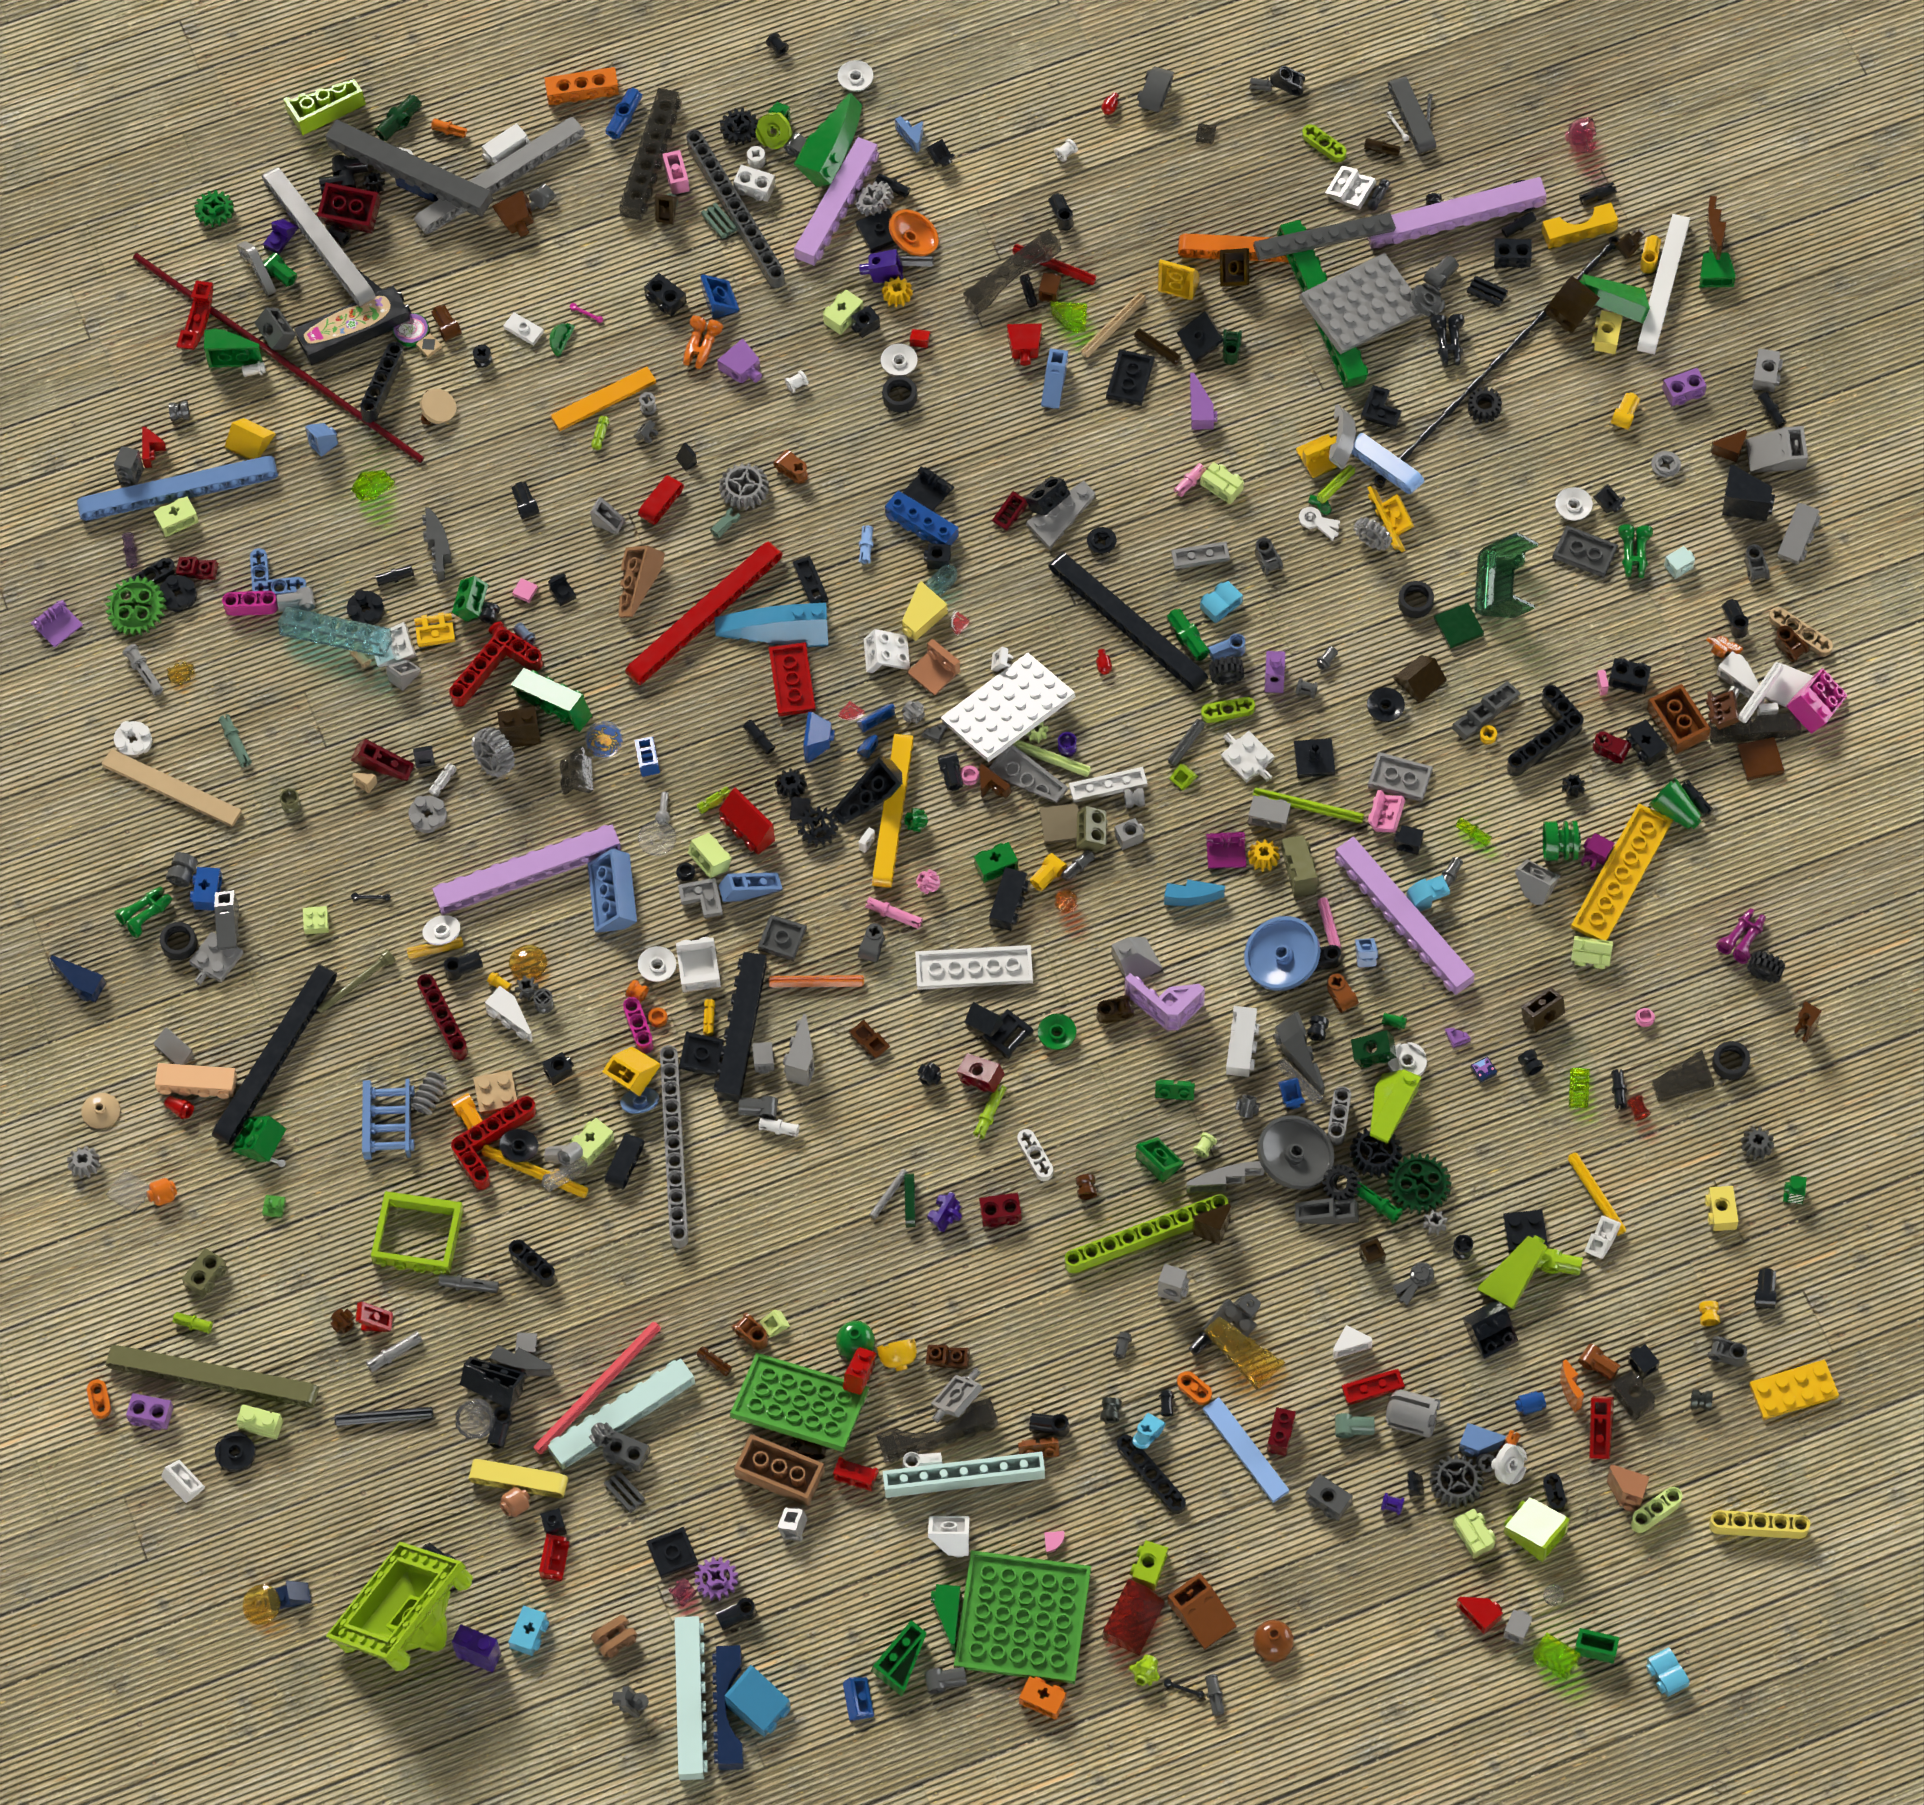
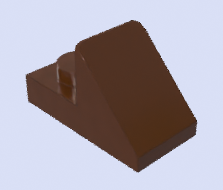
M981 764L979 766L981 798L992 788L996 795H1001L1006 799L1011 794V785L985 765Z

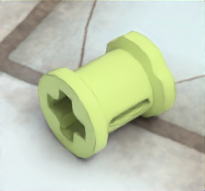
M1203 1132L1201 1140L1197 1146H1194L1193 1152L1202 1158H1208L1209 1151L1213 1145H1216L1217 1139Z

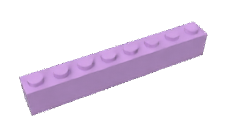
M860 137L856 139L794 247L796 259L815 266L817 260H821L825 246H829L833 232H837L841 218H845L849 204H853L857 190L862 188L865 176H869L873 162L876 163L878 160L877 144Z

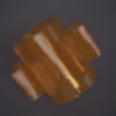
M1071 890L1059 891L1055 895V907L1060 912H1073L1078 907L1076 904L1078 897Z

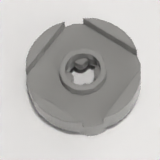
M434 796L416 797L408 812L411 824L417 831L423 833H432L435 829L441 828L447 819L444 802ZM426 811H430L433 814L429 815L428 818H426L425 814L423 813Z

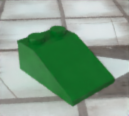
M213 328L205 330L204 351L209 368L242 367L256 364L258 361L260 363L263 362L258 343L223 329Z

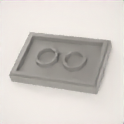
M1378 752L1367 787L1423 802L1433 767Z

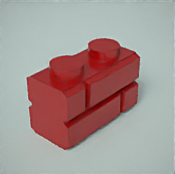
M861 1347L857 1348L844 1375V1390L858 1395L862 1394L875 1368L876 1353L874 1351Z

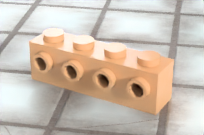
M158 1063L155 1087L157 1092L164 1095L177 1093L182 1096L192 1094L199 1095L200 1097L218 1096L219 1098L227 1099L235 1096L237 1073L235 1068Z

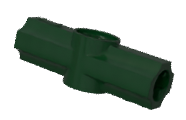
M409 95L398 107L394 106L389 110L386 119L375 129V134L382 141H387L399 128L404 129L408 125L410 117L422 106V102L415 95Z

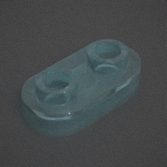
M952 565L941 567L927 581L926 586L937 596H941L956 582L958 577L957 569Z

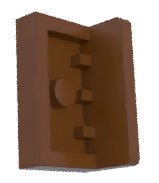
M1733 690L1716 697L1711 691L1707 692L1708 699L1706 704L1710 710L1708 717L1712 724L1715 723L1720 730L1740 722L1736 695Z

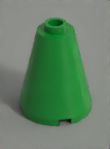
M1675 777L1649 803L1651 808L1673 819V821L1687 829L1690 827L1695 829L1701 823L1699 818L1702 815Z

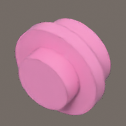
M1643 1008L1637 1011L1635 1020L1639 1026L1649 1027L1654 1023L1655 1015L1650 1009Z

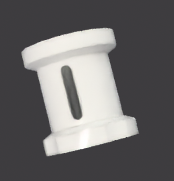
M1067 139L1060 148L1054 149L1055 155L1062 162H1065L1072 153L1078 151L1076 144L1071 139Z
M801 370L795 376L784 379L791 393L796 392V389L809 384L806 375Z

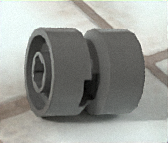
M176 852L171 862L173 867L169 868L166 879L173 885L188 887L193 877L191 873L195 872L198 860L190 854Z

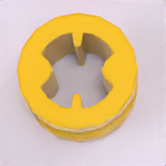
M1490 725L1482 727L1480 731L1481 742L1487 745L1494 743L1497 738L1495 727ZM1488 732L1489 734H1492L1491 738H1489L1487 735L1485 736V733Z

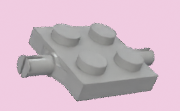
M211 932L189 960L190 965L200 971L194 982L201 985L206 977L222 982L244 954L243 950L238 947L218 950L217 936Z
M974 1368L968 1376L961 1377L955 1375L931 1402L934 1409L938 1410L932 1417L936 1423H939L946 1414L959 1417L965 1412L969 1404L977 1398L983 1389L980 1383L975 1382V1379L981 1374L977 1368Z

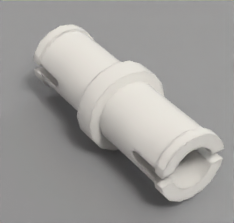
M763 1117L760 1118L759 1130L775 1132L776 1135L798 1136L800 1127L798 1124L786 1123L780 1119L775 1121Z

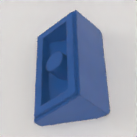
M886 704L856 721L862 732H866L894 716L895 706L894 704Z
M849 1677L843 1682L849 1720L874 1717L867 1677Z

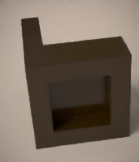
M1378 1238L1360 1245L1359 1255L1364 1257L1367 1265L1379 1261L1380 1264L1385 1263L1386 1254Z

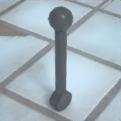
M1430 93L1427 96L1426 116L1429 126L1431 125L1430 111L1433 94Z

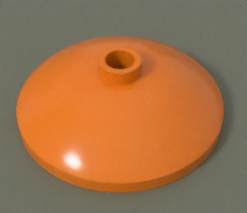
M903 209L895 212L890 218L889 232L894 242L903 251L915 256H928L935 251L939 242L938 233L934 225L924 215L913 210Z

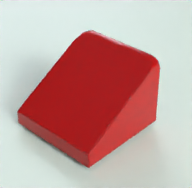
M912 329L909 339L910 346L928 348L931 331Z

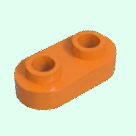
M1184 1371L1178 1375L1177 1387L1196 1404L1206 1405L1211 1401V1388L1194 1373ZM1189 1381L1191 1384L1186 1386L1183 1383ZM1203 1393L1205 1397L1200 1398L1198 1395Z
M92 1380L87 1385L90 1409L94 1417L104 1419L111 1413L108 1389L102 1380ZM97 1389L101 1390V1392L98 1394L94 1393ZM101 1407L105 1408L102 1412L98 1411Z

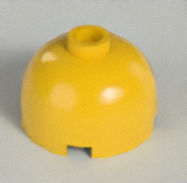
M915 1338L889 1343L888 1346L884 1347L883 1345L878 1346L877 1352L882 1364L888 1368H895L896 1372L908 1369L907 1365L913 1363L917 1354Z

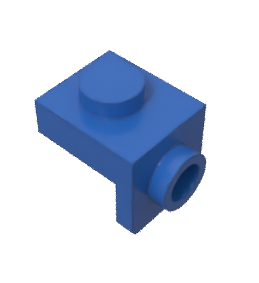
M1298 1078L1278 1082L1282 1102L1285 1107L1295 1109L1301 1107L1302 1103H1305Z

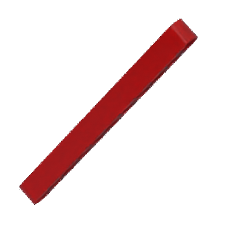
M769 541L762 544L627 666L625 674L638 685L645 683L715 620V617H718L775 566L782 558L783 553Z

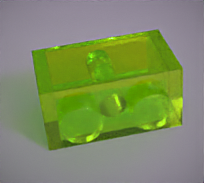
M1546 1632L1534 1650L1532 1658L1539 1666H1546L1552 1670L1551 1672L1556 1677H1563L1567 1680L1579 1663L1581 1654Z

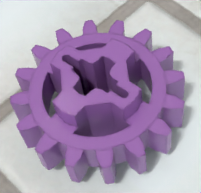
M712 1557L711 1562L705 1559L704 1566L698 1565L700 1572H695V1577L697 1578L694 1580L695 1585H699L697 1591H703L704 1598L710 1595L711 1601H713L714 1597L721 1601V1596L723 1595L729 1598L728 1592L734 1593L735 1589L733 1586H738V1581L736 1580L738 1572H734L736 1570L735 1565L730 1566V1560L724 1563L722 1557L718 1561H715V1558ZM727 1572L730 1575L729 1581L725 1578ZM704 1576H705L706 1579L708 1580V1581L706 1582V1585L703 1583V1577H704Z

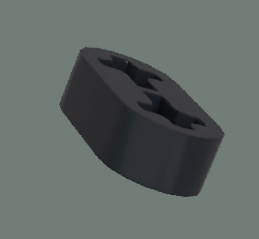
M1549 1473L1543 1480L1547 1505L1549 1508L1559 1512L1564 1509L1566 1504L1562 1481L1559 1475ZM1550 1479L1553 1482H1557L1555 1483V1490H1552L1551 1484H1548ZM1554 1495L1557 1496L1558 1501H1561L1559 1506H1556V1503H1552Z

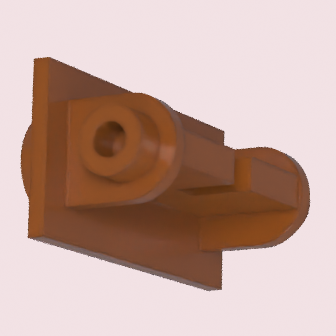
M1058 1438L1039 1439L1040 1443H1036L1035 1439L1022 1440V1442L1018 1443L1019 1454L1043 1452V1458L1060 1456Z

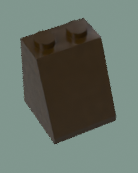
M535 706L497 712L500 732L502 735H505L506 740H509L512 748L541 744Z

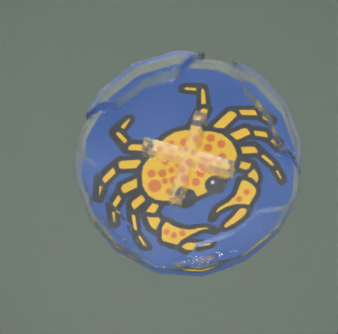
M608 721L593 724L585 735L586 747L593 755L602 758L616 754L623 744L620 728Z

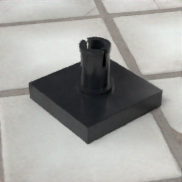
M1332 738L1294 741L1297 778L1335 775Z

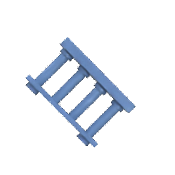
M405 1079V1088L376 1089L372 1087L371 1080L363 1081L362 1154L364 1160H372V1153L376 1150L405 1149L407 1158H411V1151L415 1149L414 1139H411V1097H415L414 1085L411 1086L410 1079ZM405 1096V1106L375 1107L372 1103L376 1097ZM405 1113V1124L375 1125V1123H372V1117H376L378 1114ZM405 1131V1141L375 1143V1141H372V1135L376 1134V1132Z

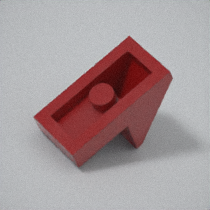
M142 427V460L145 468H152L155 452L166 451L167 449L165 442L147 427Z
M363 1301L357 1303L356 1322L361 1323L362 1331H391L393 1312Z

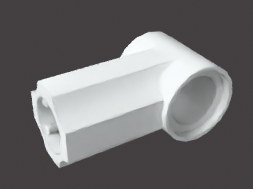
M908 1452L903 1457L902 1469L942 1464L941 1452L927 1454ZM912 1461L915 1462L916 1465L909 1466L907 1465V1463Z

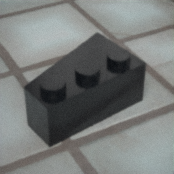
M470 1356L464 1363L460 1385L510 1410L522 1395L526 1373Z

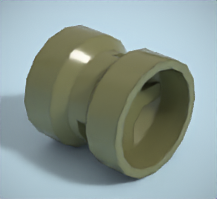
M287 788L280 793L282 809L286 813H295L300 809V799L296 790Z

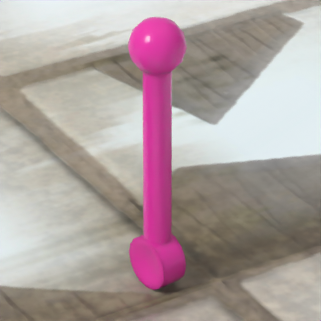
M575 303L570 304V310H577L595 319L598 323L603 322L602 316L597 317L577 307Z

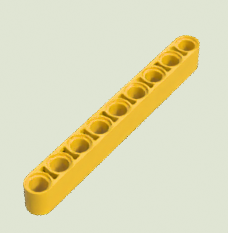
M894 734L890 759L902 772L903 784L883 804L872 878V886L892 888L913 750L914 736Z

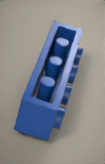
M899 490L885 505V515L890 521H896L901 524L905 530L914 532L921 540H927L931 544L952 545L959 537V528Z

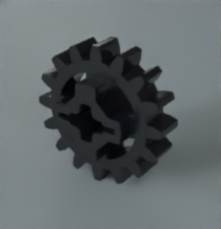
M734 108L733 113L728 111V116L723 115V121H720V132L723 134L724 139L728 138V143L735 141V145L738 142L745 145L746 140L750 143L751 137L756 138L755 132L758 120H756L755 114L751 115L750 110L744 112V108L741 111Z
M820 806L817 807V810L810 807L809 813L804 810V817L799 816L801 823H797V828L800 829L798 830V836L803 835L802 842L808 840V846L815 843V848L820 843L825 847L826 841L832 843L831 837L836 838L837 833L835 831H838V825H835L837 818H833L834 813L828 814L827 808L822 811ZM826 819L830 823V827L825 823ZM821 822V827H818L814 832V826L817 827ZM805 826L810 830V834L806 832Z

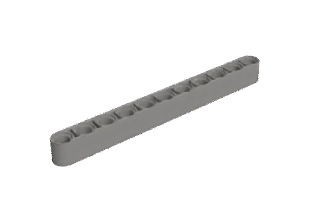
M570 117L477 175L470 182L494 194L581 139L585 134V130L574 117ZM439 199L420 211L415 216L414 221L425 234H430L467 210L462 207L457 208L447 200L442 201Z
M277 166L262 174L265 185L355 303L360 307L375 299L376 296L371 286L281 169Z
M667 1045L660 1050L669 1231L672 1245L676 1248H683L688 1244L689 1239L679 1060L677 1049L672 1045ZM667 1055H672V1056H674V1057L671 1058V1059H666V1058H665ZM668 1073H674L672 1077L666 1076ZM671 1090L676 1091V1092H675L674 1094H672V1095L667 1094L668 1091H671ZM671 1108L677 1109L675 1112H668ZM671 1126L678 1127L676 1130H669ZM672 1144L679 1145L677 1148H670ZM673 1162L680 1163L678 1166H671ZM674 1180L681 1181L679 1184H672ZM675 1198L682 1199L680 1202H673ZM676 1216L683 1217L679 1221L674 1220ZM677 1234H682V1235H684V1236H683L682 1238H680V1239H676V1238H675V1236H676Z

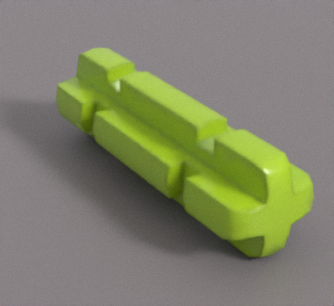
M607 416L599 417L593 436L594 439L591 443L592 449L600 450L607 430L606 427L609 424Z
M724 787L720 790L721 792L717 791L706 798L705 802L701 801L698 803L697 809L699 812L704 814L708 811V808L712 809L723 802V799L726 800L731 792L729 788Z

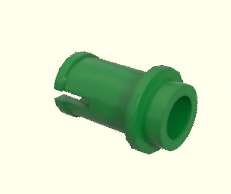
M1384 1012L1382 1025L1397 1027L1398 1030L1405 1029L1407 1018L1404 1015L1396 1016Z

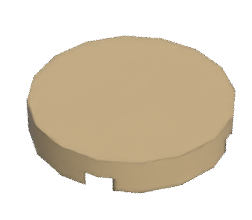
M442 389L428 390L420 401L423 416L435 424L449 422L454 417L457 409L454 398Z

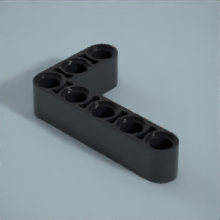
M1547 685L1543 688L1541 703L1557 722L1509 756L1507 772L1512 776L1521 775L1582 731L1583 715L1555 685ZM1513 763H1518L1519 766H1514V765H1512V764H1513Z

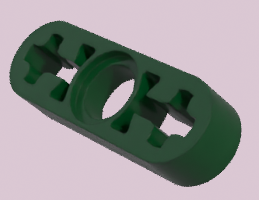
M914 1173L904 1174L906 1228L916 1227Z

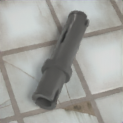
M440 1274L439 1286L456 1288L458 1291L466 1289L498 1294L499 1282L465 1278L462 1275L450 1276Z

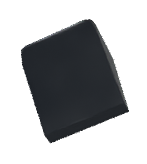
M686 442L683 443L676 459L684 470H688L697 465V459L691 447Z
M792 797L790 820L799 821V816L804 817V810L809 813L811 799Z
M1409 1470L1407 1474L1409 1495H1424L1422 1476Z

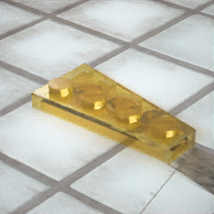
M1220 1316L1204 1330L1256 1390L1262 1387L1286 1363L1273 1356L1266 1348L1263 1349L1256 1344V1341L1240 1333V1330Z

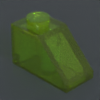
M1051 301V315L1067 331L1075 333L1086 332L1087 304Z
M385 470L361 472L351 490L361 501L374 500L393 486L395 481Z

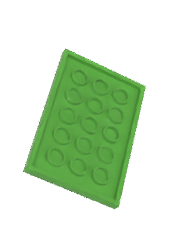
M756 1353L732 1407L730 1418L844 1452L869 1393V1386H865L862 1394L858 1395L843 1389L844 1379Z

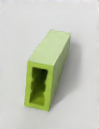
M1536 1235L1533 1238L1528 1236L1479 1285L1477 1290L1514 1310L1547 1249V1246L1544 1244L1545 1240Z

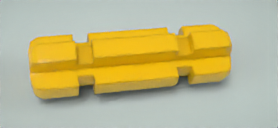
M706 999L704 1002L703 1034L705 1036H712L714 1034L715 1000Z

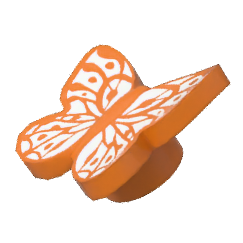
M1718 636L1717 639L1711 637L1706 639V641L1713 645L1711 652L1721 658L1725 657L1727 651L1739 654L1743 650V647L1729 642L1724 636Z

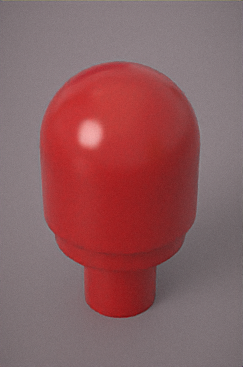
M1113 92L1111 96L1105 98L1101 106L1104 114L1111 115L1115 112L1118 106V93Z
M1099 649V657L1096 659L1097 669L1099 673L1106 675L1112 670L1111 659L1106 655L1105 649Z

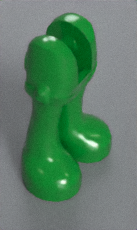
M1628 524L1618 527V534L1624 543V559L1622 564L1625 576L1631 577L1633 564L1638 565V578H1643L1648 565L1646 560V543L1653 536V528L1643 525L1636 529L1637 556H1633L1635 528Z
M161 886L147 892L142 899L134 904L114 911L117 920L123 926H127L128 931L134 938L141 936V926L146 920L165 911V908L172 902V897L169 894L161 897L165 891ZM147 905L150 906L149 908H147L146 910L132 918V916L136 914L138 911H140L142 908L146 907Z

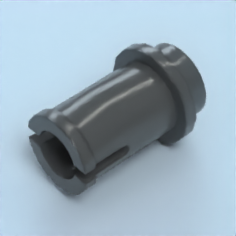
M1251 77L1249 89L1265 90V92L1272 90L1269 78L1264 80Z
M1328 646L1324 654L1317 658L1316 665L1322 670L1328 669L1330 663L1338 654L1337 649Z
M1120 1332L1116 1336L1118 1340L1113 1355L1118 1358H1125L1129 1342H1132L1131 1334Z

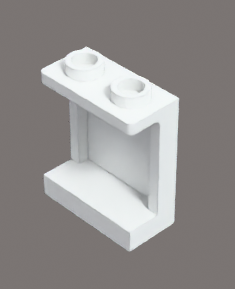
M702 937L699 940H682L676 943L682 992L721 987L714 938Z

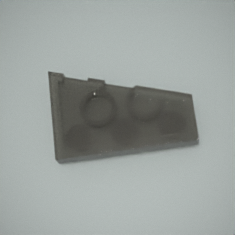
M1700 1050L1653 1080L1652 1086L1657 1100L1662 1101L1714 1087V1081L1703 1051Z

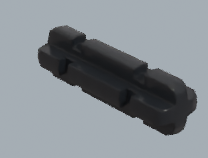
M1381 179L1379 186H1377L1372 195V199L1368 202L1369 209L1377 210L1378 204L1386 193L1385 191L1390 186L1389 180Z
M1024 274L1020 276V282L1027 299L1026 302L1028 307L1037 306V299L1032 282L1030 281L1029 274Z

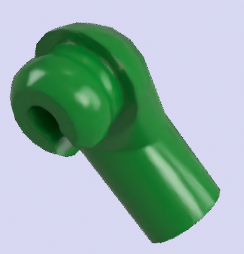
M1310 494L1308 503L1316 505L1323 515H1329L1332 508L1328 500L1325 503H1321L1317 500L1318 496Z

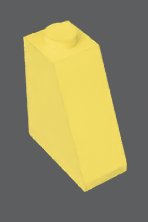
M922 581L918 583L902 620L903 633L915 641L948 613L947 604Z

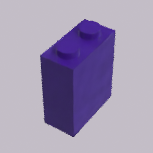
M460 1624L452 1640L456 1657L493 1673L502 1655L498 1640Z

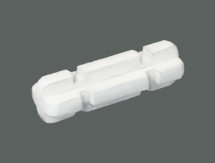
M451 763L446 765L445 771H442L435 780V785L433 784L430 787L429 793L437 797L441 793L440 790L451 779L450 776H453L456 772V767Z

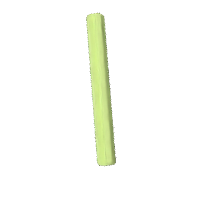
M1018 740L1013 744L1029 756L1088 777L1091 767L1022 740Z

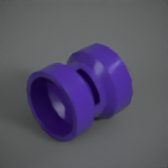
M1064 732L1059 735L1058 752L1061 756L1071 757L1076 753L1077 739L1073 733Z

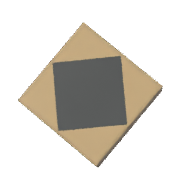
M428 334L416 343V347L427 358H430L442 349V345L431 334Z

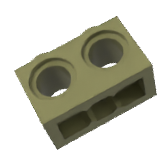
M1085 806L1077 813V848L1098 852L1106 845L1108 820L1105 810Z
M204 1248L182 1278L184 1286L204 1298L207 1293L209 1294L213 1290L217 1279L225 1274L227 1267L225 1260ZM210 1264H216L214 1268H207ZM204 1279L203 1283L196 1284L197 1280Z

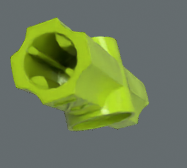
M1546 1249L1537 1268H1541L1549 1274L1563 1272L1580 1276L1583 1258L1562 1254L1557 1249Z

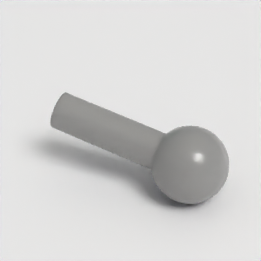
M668 792L661 793L660 810L655 815V820L660 825H666L670 821V814L667 812Z

